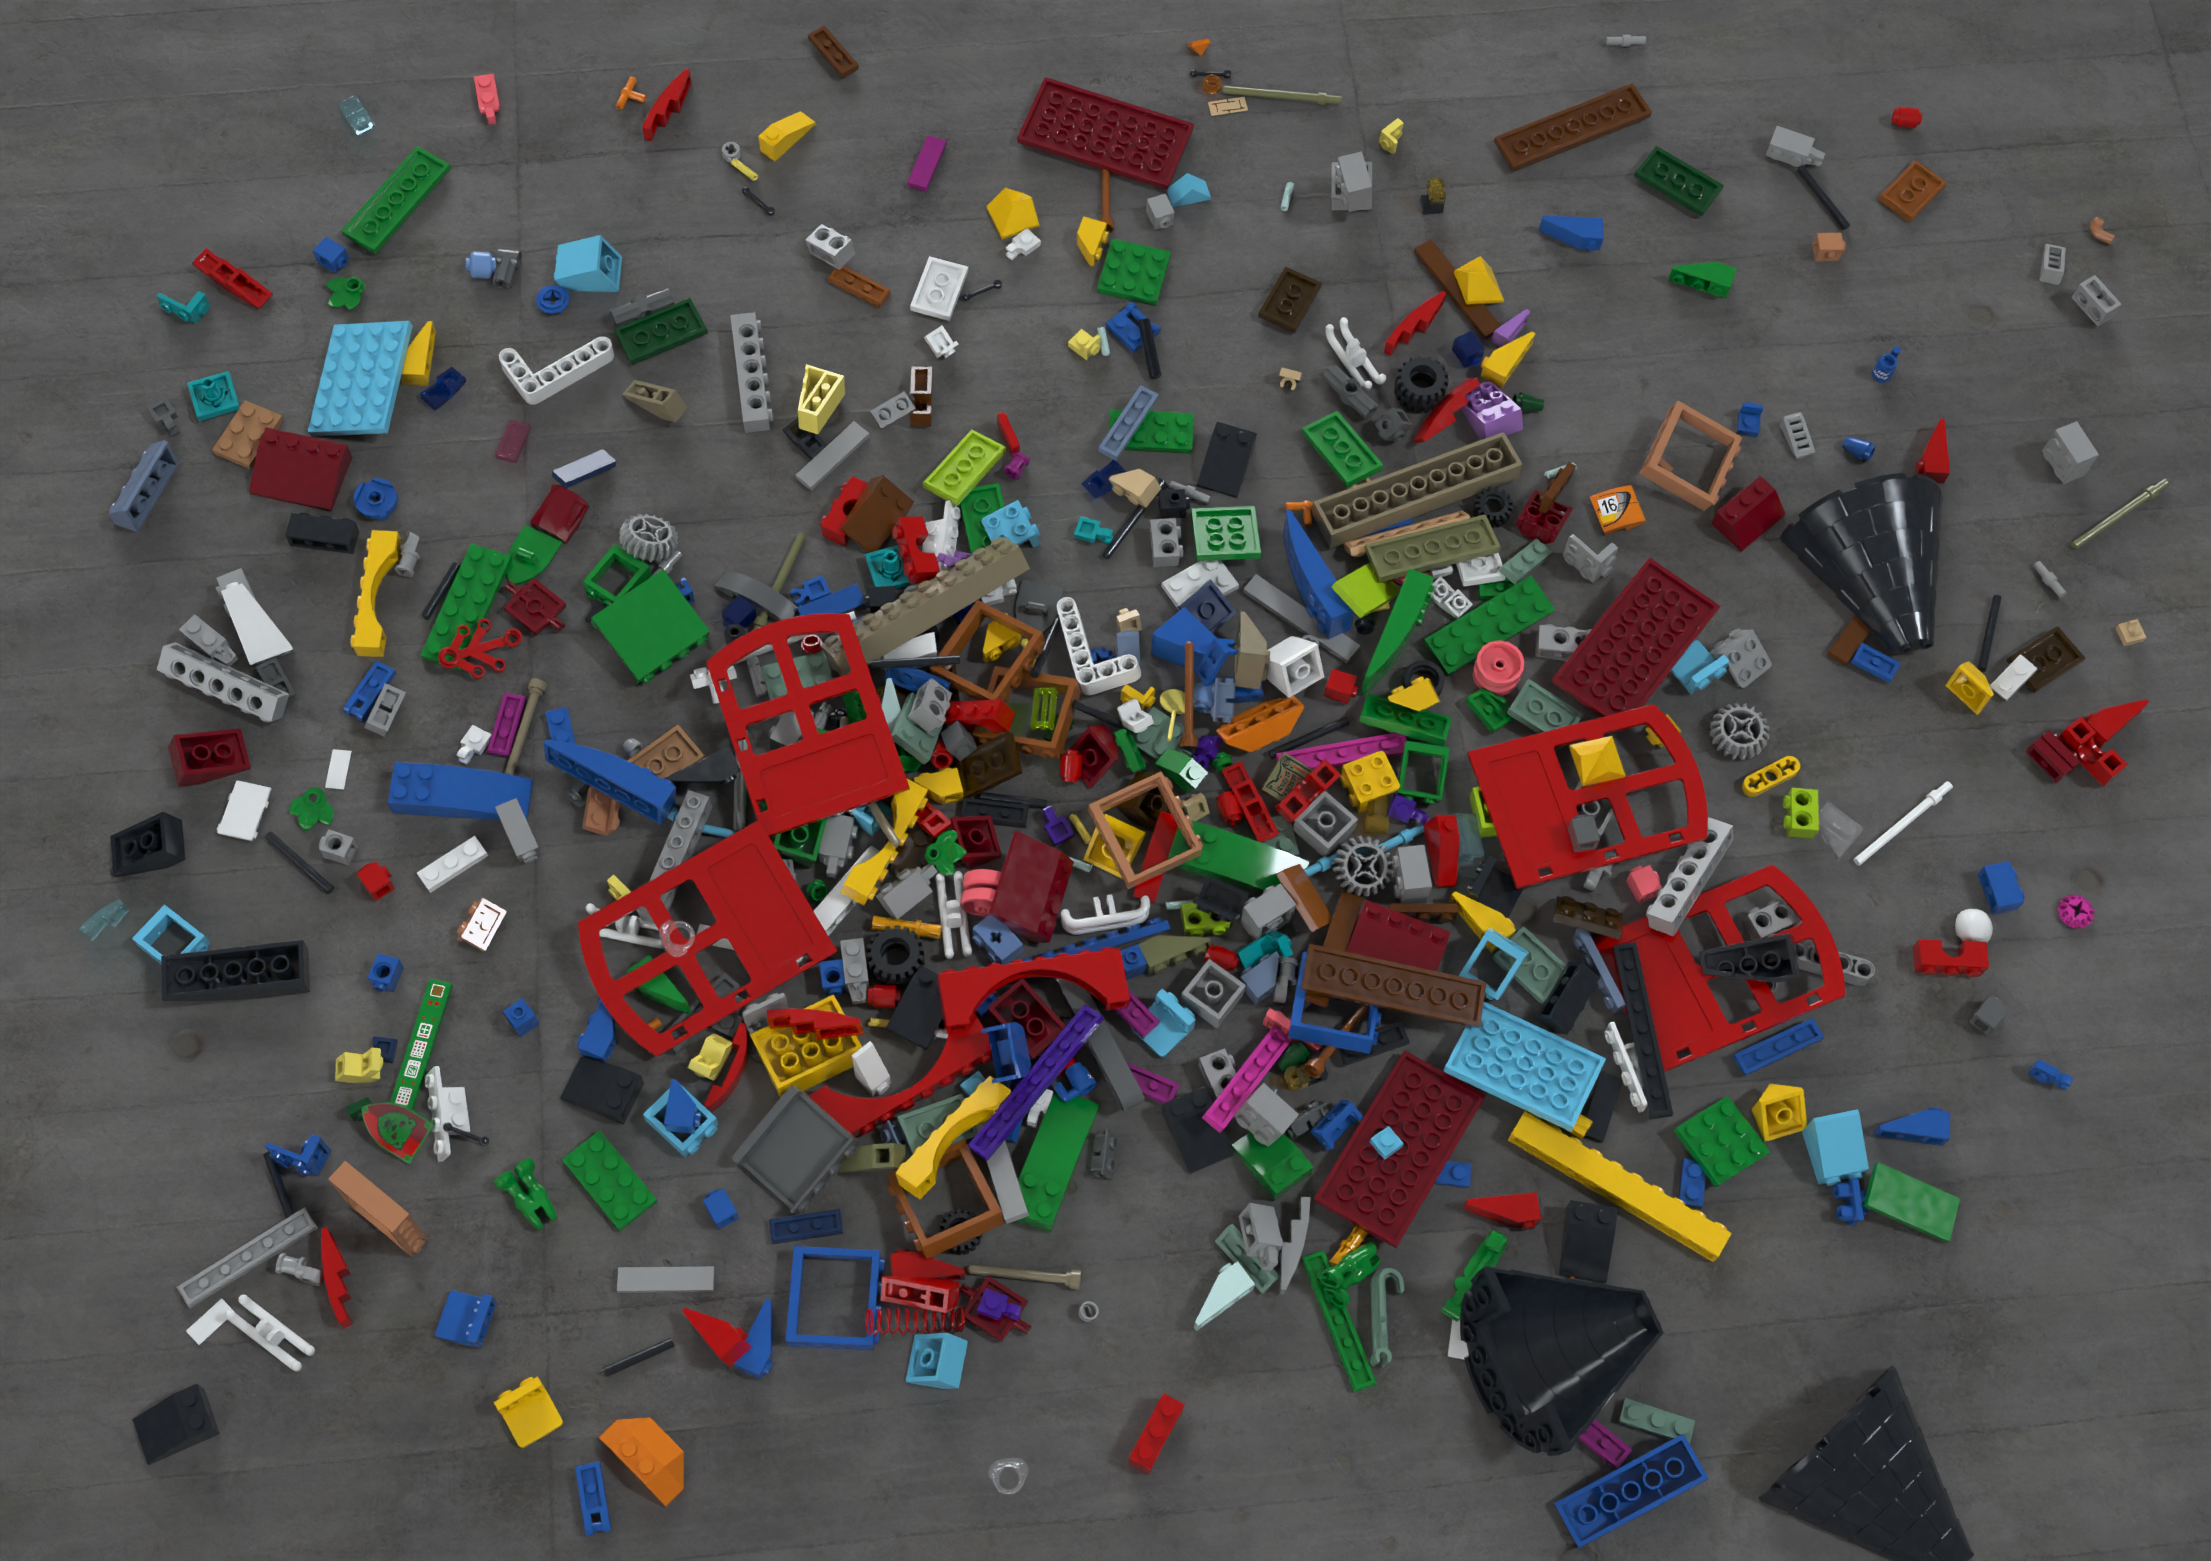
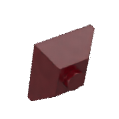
M1104 724L1089 726L1070 748L1079 750L1078 754L1083 755L1081 779L1089 789L1093 788L1118 760V747L1115 737Z

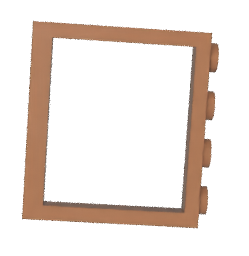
M1677 401L1669 408L1639 474L1705 511L1708 507L1714 506L1719 499L1718 491L1724 487L1727 481L1725 479L1726 473L1728 474L1734 465L1732 460L1741 449L1739 444L1742 437L1684 403ZM1678 419L1728 447L1708 494L1658 466Z
M1162 771L1089 804L1088 812L1128 889L1201 856V847H1203L1200 841L1201 838L1198 834H1194L1192 830L1193 823L1190 817L1184 815L1182 811L1183 804L1179 796H1174L1171 790L1173 785L1167 777H1164ZM1158 787L1190 850L1135 875L1103 812Z
M344 1161L328 1180L348 1205L412 1257L414 1253H419L428 1238L411 1215L348 1162Z

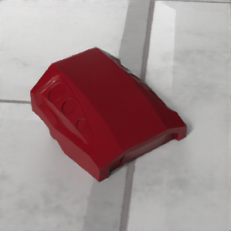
M552 485L550 492L534 514L530 524L563 540V543L567 544L578 530L584 515L589 509V505L583 498L569 489H565L561 485Z
M1535 490L1520 514L1516 526L1523 536L1533 541L1538 539L1543 544L1554 543L1573 508L1555 501L1549 511L1544 514L1538 511L1542 503L1539 501L1541 494Z

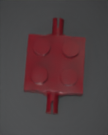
M535 578L520 589L512 582L505 586V589L513 594L511 601L504 607L505 612L537 636L549 625L555 627L559 632L565 628V624L558 620L557 616L567 607L566 603Z
M987 1276L983 1284L976 1290L965 1283L961 1285L959 1292L970 1298L969 1304L964 1311L965 1320L1001 1343L1015 1327L1026 1335L1029 1333L1032 1326L1020 1319L1021 1314L1018 1321L1004 1315L998 1321L977 1313L986 1288L1008 1296L1007 1303L1021 1306V1313L1028 1304V1300L990 1276Z

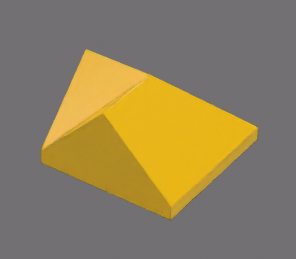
M1004 188L987 205V210L1002 240L1017 235L1026 228L1032 230L1039 227L1034 203L1029 195Z
M1481 256L1454 271L1466 304L1503 303L1504 298L1492 268Z
M1970 661L1961 664L1945 685L1977 715L1994 695L1986 676Z
M1612 736L1569 746L1582 786L1624 778L1626 776Z
M1769 1084L1759 1101L1751 1109L1762 1139L1765 1142L1803 1131L1807 1126L1804 1090L1801 1087Z

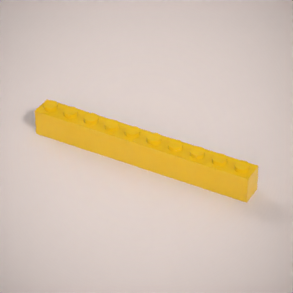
M1524 1111L1508 1141L1712 1262L1719 1257L1731 1235V1232L1727 1231L1723 1224L1710 1221L1701 1211L1688 1208L1682 1200L1676 1197L1671 1198L1665 1194L1662 1188L1656 1185H1649L1644 1182L1640 1175L1627 1172L1618 1162L1605 1159L1599 1151L1583 1146L1579 1139L1572 1136L1568 1137L1562 1133L1560 1128L1552 1124H1546L1541 1121L1540 1117Z

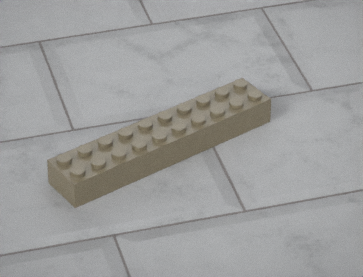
M1502 432L1314 501L1312 517L1330 549L1476 495L1479 492L1481 493V490L1484 488L1487 491L1488 487L1495 488L1519 479L1523 464L1505 433Z
M1005 537L996 538L991 542V545L976 550L969 558L957 561L952 568L940 571L935 578L920 583L918 588L911 592L903 593L896 601L884 604L881 610L874 614H868L862 618V621L853 624L867 665L871 664V660L881 658L1029 570L1030 567L1020 547ZM839 634L828 637L825 643L820 646L829 664L841 676L849 674L851 668Z

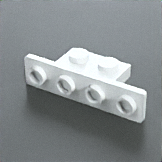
M950 500L945 501L943 519L925 522L929 535L923 543L922 552L935 553L936 559L939 553L954 556L961 512L960 508L951 503ZM938 562L940 571L950 569L949 565Z
M1610 1022L1605 1031L1606 1041L1612 1045L1614 1050L1613 1058L1615 1063L1620 1065L1624 1085L1629 1087L1632 1105L1637 1107L1639 1113L1643 1112L1647 1107V1101L1642 1091L1643 1087L1633 1043L1624 1045L1615 1022Z
M434 1066L425 1077V1085L429 1090L428 1108L432 1113L431 1122L435 1124L431 1129L435 1135L434 1153L437 1154L438 1162H443L451 1154L449 1135H460L453 1131H445L443 1125L449 1122L453 1127L468 1133L470 1132L465 1088H442L439 1066Z

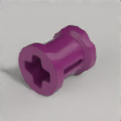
M1014 452L1010 464L1004 468V473L1014 480H1019L1022 470L1025 466L1029 465L1030 460L1023 453Z

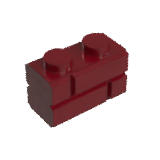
M2050 730L2033 742L2026 751L2056 783L2071 773L2081 762L2076 752L2068 749L2063 744L2060 736L2053 734Z

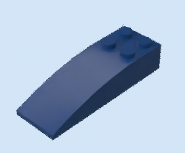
M1287 510L1283 537L1291 573L1306 605L1308 615L1311 618L1315 617L1319 632L1321 634L1325 633L1329 640L1351 630L1354 611L1332 589L1331 586L1337 580L1291 510Z
M547 739L544 742L546 762L660 825L663 824L676 804V787L666 778L661 779L655 776L653 771L646 767L641 768L617 756L581 745Z
M395 762L388 805L393 814L500 820L495 807L517 798L527 820L533 780L510 774L466 767Z
M1682 1434L1554 1504L1578 1548H1581L1708 1481L1709 1478L1685 1435Z

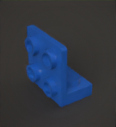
M314 1134L311 1135L309 1140L304 1142L301 1155L267 1143L265 1146L270 1152L269 1156L276 1159L275 1163L285 1168H288L289 1165L296 1167V1171L306 1176H310V1174L319 1176L331 1152V1149L323 1139Z
M451 1290L435 1336L481 1349L497 1305L496 1300L493 1296L483 1294L482 1298Z

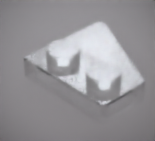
M1827 802L1819 812V830L1822 832V837L1826 844L1829 843L1835 860L1838 861L1864 828L1834 805Z

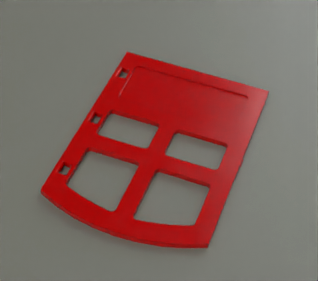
M809 614L770 623L734 640L706 662L757 820L760 821L769 837L910 790L881 707V700L879 695H877L849 614ZM816 633L839 634L851 672L847 675L804 688L787 642L788 638ZM766 645H772L787 688V694L745 709H740L727 670L754 651ZM726 680L729 689L722 692L719 681ZM851 691H858L867 715L866 719L823 734L818 733L810 710L811 705ZM788 712H794L803 739L799 742L755 755L746 728L761 721ZM746 739L748 749L741 752L738 741ZM765 800L768 810L761 813L758 802Z
M1655 704L1467 752L1516 889L1703 841L1707 838V801L1697 764L1681 734ZM1646 724L1660 739L1674 761L1673 765L1570 790L1554 748L1581 740L1586 742L1604 738L1603 735ZM1680 780L1683 783L1686 797L1687 826L1643 837L1637 826L1626 794ZM1603 799L1608 800L1623 836L1624 843L1598 850L1590 849L1574 852L1568 825L1571 819L1579 815L1576 807ZM1680 833L1681 840L1670 842L1669 836ZM1615 850L1617 857L1605 859L1604 853ZM1550 868L1552 874L1539 876L1538 870Z
M759 820L578 922L584 962L601 1001L622 1029L640 1046L656 1057L837 953L835 946ZM692 880L716 918V923L695 936L685 939L663 904L661 896L686 881ZM644 907L668 945V951L620 979L613 980L603 954L600 931L633 911ZM726 938L748 972L751 981L726 997L720 998L695 956L700 951ZM808 954L812 960L799 967L796 960ZM674 966H679L701 1001L703 1009L660 1034L633 1011L624 1000V996ZM746 990L750 996L737 1003L734 996ZM683 1026L687 1033L674 1040L671 1033Z
M1773 864L1700 894L1684 919L1686 920L1700 913L1707 912L1726 946L1743 943L1744 940L1726 909L1725 903L1767 886L1778 894L1802 921L1801 924L1773 936L1790 933L1794 937L1795 944L1808 939L1812 940L1819 958L1824 986L1787 1002L1778 1003L1767 982L1744 979L1761 1009L1760 1013L1734 1024L1727 1022L1707 984L1709 980L1719 976L1703 974L1702 966L1696 964L1679 930H1677L1674 936L1652 929L1649 927L1648 917H1644L1622 926L1620 939L1605 935L1592 939L1622 998L1623 993L1613 946L1636 942L1664 1072L1845 997L1844 974L1840 956L1826 922L1803 890ZM1817 994L1820 1001L1808 1005L1806 999ZM1624 1007L1623 1010L1627 1016L1626 1007ZM1749 1022L1754 1023L1755 1028L1743 1032L1742 1025ZM1688 1048L1691 1055L1678 1059L1677 1052Z

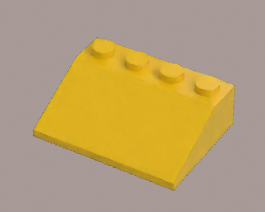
M834 994L804 1008L845 1015ZM767 1026L750 1034L780 1098L791 1085L798 1086L802 1091H805L853 1068L852 1055L862 1048L857 1036L817 1040L815 1032L794 1035L792 1027L770 1029V1026Z

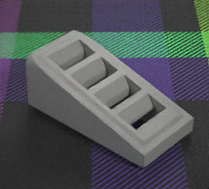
M2045 244L2040 271L2041 282L2055 285L2060 284L2064 275L2065 247Z
M1798 412L1784 416L1779 426L1795 459L1815 454V449L1802 413ZM1806 445V448L1798 450V447Z

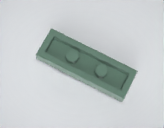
M1535 539L1502 565L1499 572L1513 584H1517L1547 560L1552 551L1538 539Z
M1233 1224L1229 1225L1215 1240L1234 1263L1239 1262L1262 1294L1267 1292L1281 1277L1274 1269L1272 1271L1263 1270L1258 1257L1247 1256L1243 1235Z
M1625 1398L1622 1403L1618 1423L1669 1440L1684 1434L1690 1444L1695 1420Z

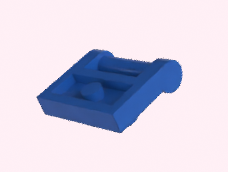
M1130 302L1124 310L1106 323V328L1129 350L1135 353L1143 347L1139 327L1128 317L1132 315L1138 321L1146 317L1137 309V305L1134 302ZM1150 321L1153 337L1155 338L1161 332V328Z

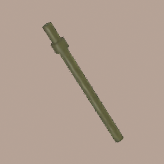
M1224 86L1223 94L1310 101L1325 105V103L1341 104L1342 96L1326 95L1323 92L1312 94Z
M2163 479L2154 486L2150 485L2137 498L2071 542V547L2075 550L2147 500L2154 499L2160 491L2169 486V482Z
M798 533L772 587L778 593H780L806 538L802 533ZM763 609L761 610L760 615L755 618L752 624V631L767 625L768 612Z

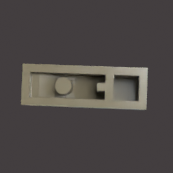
M634 380L622 394L624 398L657 417L675 423L688 408L676 390Z

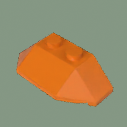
M1294 695L1290 698L1269 700L1235 715L1234 718H1231V723L1224 722L1221 728H1218L1216 731L1226 744L1253 752L1289 735L1301 715L1304 705Z
M650 1417L616 1420L599 1437L665 1507L684 1490V1451Z

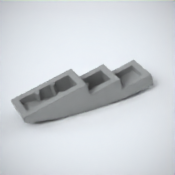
M1301 1197L1299 1202V1220H1291L1289 1225V1243L1283 1242V1247L1280 1250L1279 1275L1281 1277L1279 1278V1295L1285 1294L1296 1271L1304 1247L1309 1223L1311 1197Z

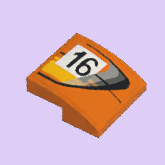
M1632 485L1610 489L1590 496L1605 536L1623 528L1629 530L1646 523Z

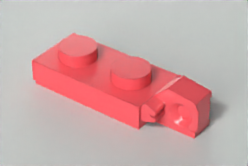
M494 73L474 76L481 115L486 114L488 124H496L495 112H499L500 105Z
M1270 1008L1265 1015L1263 1025L1269 1029L1275 1025L1288 1036L1291 1020L1286 1018L1282 1012L1274 1011ZM1291 1039L1292 1043L1300 1041L1305 1047L1315 1053H1318L1323 1046L1322 1044Z

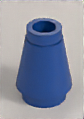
M1847 436L1842 448L1861 461H1869L1874 454L1876 446L1872 445V442Z

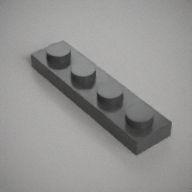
M725 972L712 984L720 998H724L741 988ZM699 998L689 1007L691 1012L689 1014L683 1013L667 1030L700 1012L703 1009V1005ZM682 1026L671 1034L675 1040L687 1033V1031ZM696 1035L671 1050L678 1054Z

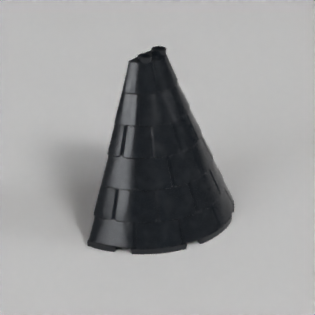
M1905 473L1888 474L1854 483L1855 488L1843 493L1840 490H1836L1816 501L1799 514L1800 520L1795 525L1790 523L1780 537L1781 543L1789 547L1798 556V559L1836 594V597L1856 614L1894 654H1906L1920 648L1925 650L1934 645V615L1937 598L1936 586L1943 496L1939 485L1933 479L1920 474L1907 478Z
M1489 1266L1482 1268L1471 1279L1473 1285L1471 1290L1464 1294L1460 1313L1461 1341L1467 1343L1469 1354L1464 1357L1465 1364L1475 1391L1488 1413H1495L1500 1420L1499 1428L1515 1443L1533 1453L1546 1452L1548 1456L1561 1455L1571 1451L1581 1434L1587 1431L1613 1394L1619 1391L1629 1375L1635 1371L1645 1355L1664 1333L1650 1300L1643 1290L1597 1282L1590 1283L1570 1278L1560 1279L1513 1269L1507 1271Z
M1893 1366L1886 1369L1856 1400L1857 1403L1802 1458L1793 1463L1759 1497L1762 1503L1765 1502L1787 1511L1789 1515L1844 1537L1849 1542L1876 1552L1878 1555L1892 1561H1969L1974 1556L1959 1518L1956 1517L1946 1487L1943 1486L1935 1461L1931 1457L1908 1396L1905 1394L1899 1374Z

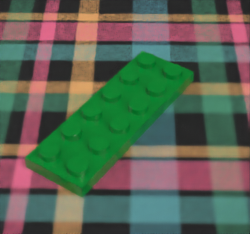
M417 146L343 228V236L370 252L377 254L451 170L450 164Z
M470 544L422 650V659L440 664L438 661L439 652L443 648L451 646L456 636L457 628L460 625H467L470 629V634L468 638L463 639L459 650L469 646L477 630L479 620L488 616L512 562L511 555ZM460 629L459 633L461 635H466L467 631L465 629ZM451 655L445 657L447 661H453ZM457 666L454 668V669L463 671V669H461V668H459V667H457Z
M1532 575L1428 636L1423 642L1446 676H1449L1476 660L1479 651L1484 645L1498 640L1506 642L1554 613L1555 609Z

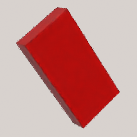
M998 413L997 425L1012 456L1014 452H1020V444L1006 413Z

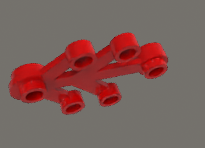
M483 618L479 620L477 630L469 646L459 650L463 639L468 638L470 634V629L467 625H460L457 628L456 636L451 646L445 647L439 652L438 661L441 666L447 669L457 666L471 673L474 679L483 678L485 674L484 667L473 665L463 660V658L471 656L491 666L494 672L502 673L506 667L505 661L500 658L496 659L484 652L503 646L517 647L522 641V634L519 630L512 628L506 631L504 637L480 644L485 633L491 628V622ZM486 623L488 628L483 629L480 624ZM465 629L467 634L461 635L459 630ZM513 636L517 641L510 642L508 638ZM447 655H451L453 657V661L449 662L445 659V657ZM501 663L503 668L498 669L495 667V664ZM480 669L482 674L476 675L474 670Z

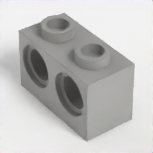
M823 224L806 239L810 254L839 270L856 254L853 241L848 236H843L833 228H828Z
M2096 275L2079 284L2071 297L2098 327L2112 319L2122 305Z
M1176 518L1150 520L1149 532L1153 567L1179 566V559L1183 557V546L1178 544V539H1181V528L1176 526ZM1162 532H1168L1170 534L1164 535L1162 534ZM1168 550V551H1171L1172 553L1167 554V553H1164L1163 551Z
M931 678L918 689L908 718L928 733L935 728H940L946 720L944 716L950 707L949 701L952 693Z
M385 683L364 728L385 737L406 692Z
M1774 899L1768 902L1766 907L1762 909L1756 907L1747 912L1743 925L1751 939L1758 940L1795 927L1800 920L1783 899L1780 901ZM1775 913H1781L1784 919L1777 917ZM1756 921L1762 922L1765 927L1758 926Z
M1225 1048L1199 1058L1198 1066L1213 1101L1224 1090L1221 1085L1229 1083L1236 1074L1234 1058L1231 1054H1227ZM1218 1062L1221 1063L1224 1066V1068L1222 1070H1216L1215 1068H1213L1212 1064Z

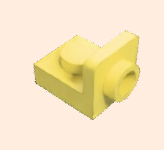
M1399 118L1384 128L1380 134L1379 143L1381 147L1391 154L1396 152L1397 140L1402 135L1404 123Z
M1081 329L1068 341V347L1085 360H1088L1092 355L1094 356L1099 352L1101 337L1096 335L1093 338Z
M612 875L607 880L610 887L608 891L616 900L631 892L615 875Z

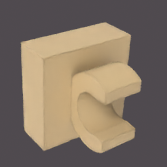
M1281 368L1280 376L1284 378L1281 380L1280 386L1284 388L1285 382L1290 380L1292 382L1291 390H1295L1297 385L1295 380L1301 381L1303 373Z
M1127 608L1119 610L1120 615L1116 617L1119 633L1125 630L1133 632L1142 630L1140 615L1136 609L1130 612Z
M2138 619L2116 626V631L2123 646L2143 642L2146 639Z
M1202 793L1191 795L1192 798L1181 801L1185 815H1188L1193 821H1197L1210 813L1206 798Z

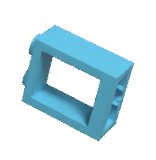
M165 904L132 938L139 948L160 964L161 956L163 955L151 947V945L173 922L195 937L181 954L207 951L210 942L202 933Z
M1489 928L1459 976L1481 981L1470 974L1469 971L1488 941L1516 958L1517 960L1498 990L1486 984L1485 997L1493 1001L1494 998L1499 1000L1529 952L1494 929Z
M682 1086L696 1104L698 1112L706 1119L695 1131V1134L689 1136L682 1143L670 1131H666L665 1126L659 1122L666 1114L670 1088L643 1116L650 1126L686 1158L689 1154L692 1155L699 1149L700 1143L706 1137L709 1138L716 1132L719 1124L717 1118Z

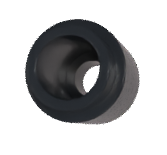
M731 624L726 627L724 631L726 646L746 634L743 626Z

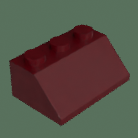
M1759 476L1716 512L1711 524L1742 552L1781 520L1786 513L1776 489Z

